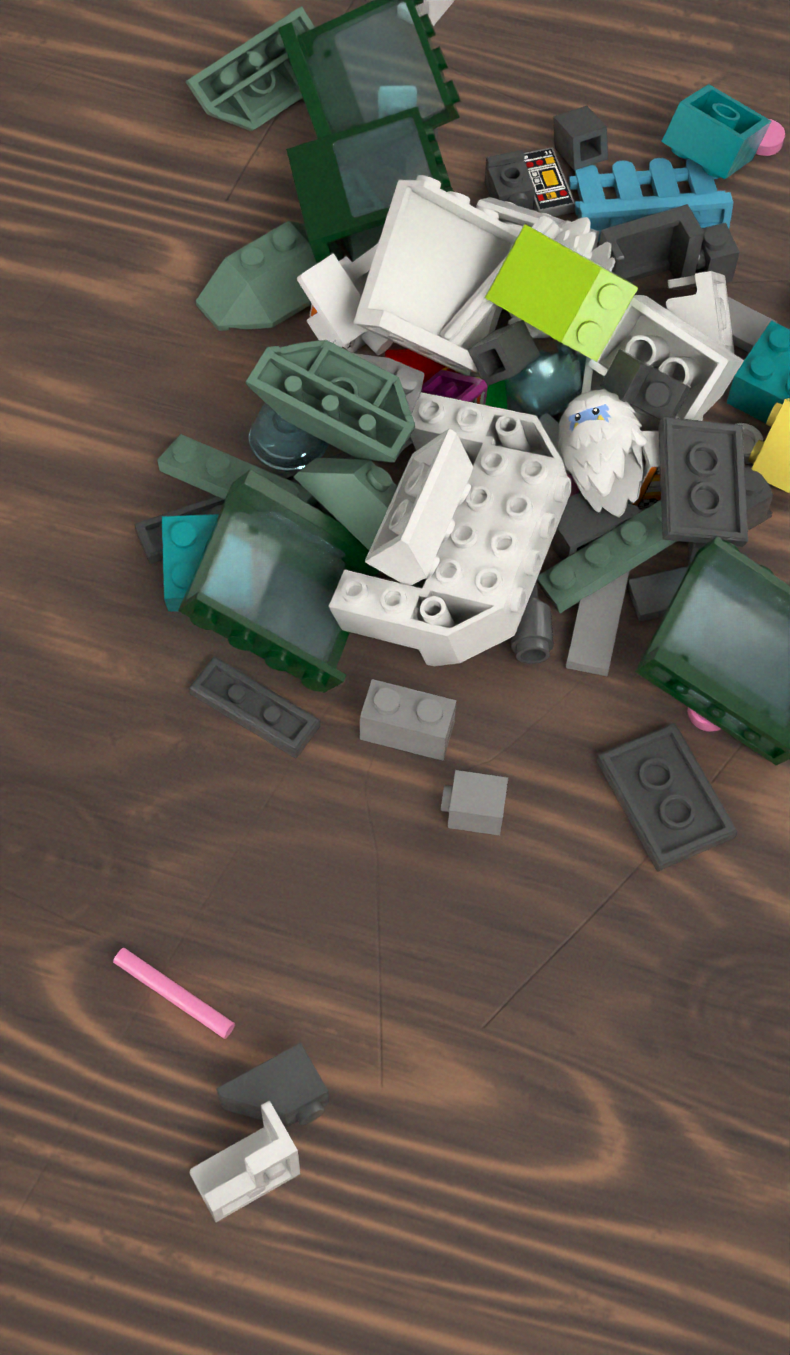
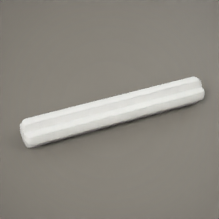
M541 216L532 226L535 230L552 239L560 231L559 226L546 216ZM505 259L440 332V337L461 346L492 311L496 304L487 300L485 296Z

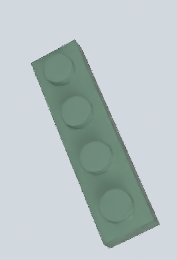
M182 434L157 459L159 471L222 499H226L231 484L251 469L314 507L317 503V500L302 485Z
M661 500L538 575L537 582L559 613L564 612L580 602L581 599L593 594L677 542L663 540Z

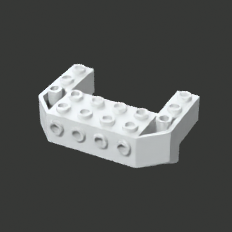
M421 392L411 414L415 422V429L410 437L417 451L449 428L456 432L474 467L467 482L471 485L469 494L464 502L456 507L452 517L455 520L454 529L448 539L441 543L437 552V556L440 557L439 564L432 576L426 579L423 588L344 570L329 608L343 631L419 649L426 665L435 667L461 663L515 636L572 489L571 479L567 477L563 461L536 415Z

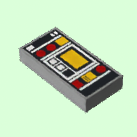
M553 147L524 153V161L535 187L534 210L540 213H547L553 217L574 213L575 202Z

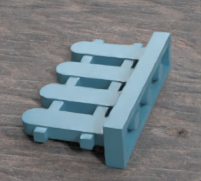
M655 158L651 160L649 170L636 171L635 166L629 161H617L613 164L612 173L599 174L597 167L592 164L575 170V176H569L570 190L577 189L580 201L575 202V213L578 215V219L589 218L590 228L599 231L598 242L600 241L602 229L686 204L689 205L701 228L726 223L728 228L730 227L734 203L731 192L725 193V190L717 191L714 179L718 178L708 175L703 170V166L691 159L686 160L685 168L673 169L669 160ZM688 181L691 193L680 194L677 182ZM651 184L654 196H643L640 185ZM602 187H614L617 198L605 199Z

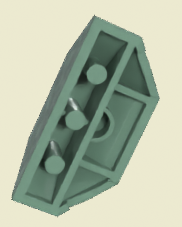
M302 6L186 81V84L207 115L246 130L254 131L303 98L278 30L279 27L290 22L293 23L300 34L315 28Z
M287 221L225 257L196 300V306L218 331H226L230 328H273L312 304L297 281L299 275L317 264L308 240L305 224ZM334 241L329 242L331 254L334 253L338 261L343 259V251Z
M328 340L296 343L281 348L279 346L267 347L246 380V385L285 421L357 459L395 462L415 429V422L399 377Z
M315 458L302 468L294 478L370 550L398 486L384 469L376 466L371 460ZM422 579L411 586L423 588L426 579Z

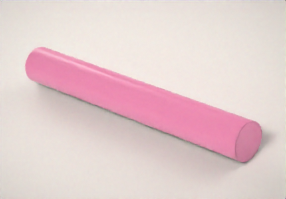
M122 948L115 956L113 963L222 1038L226 1039L235 1027L234 1022L126 948Z

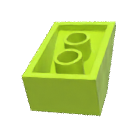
M524 224L485 298L597 362L637 292L638 287Z

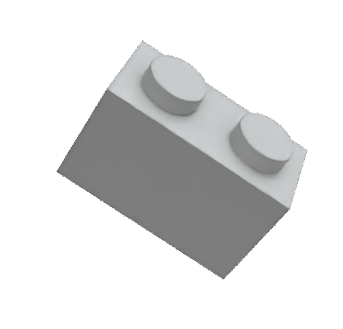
M372 679L360 715V740L444 761L455 723L457 700Z

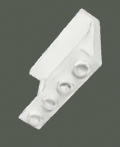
M418 175L416 180H398L353 323L463 375L482 379L468 349L495 331L502 308L496 305L461 346L440 337V332L505 259L522 226L509 222L503 223L498 220V213L490 209L471 206L469 204L470 198L457 192H446L440 189L441 183L431 177Z

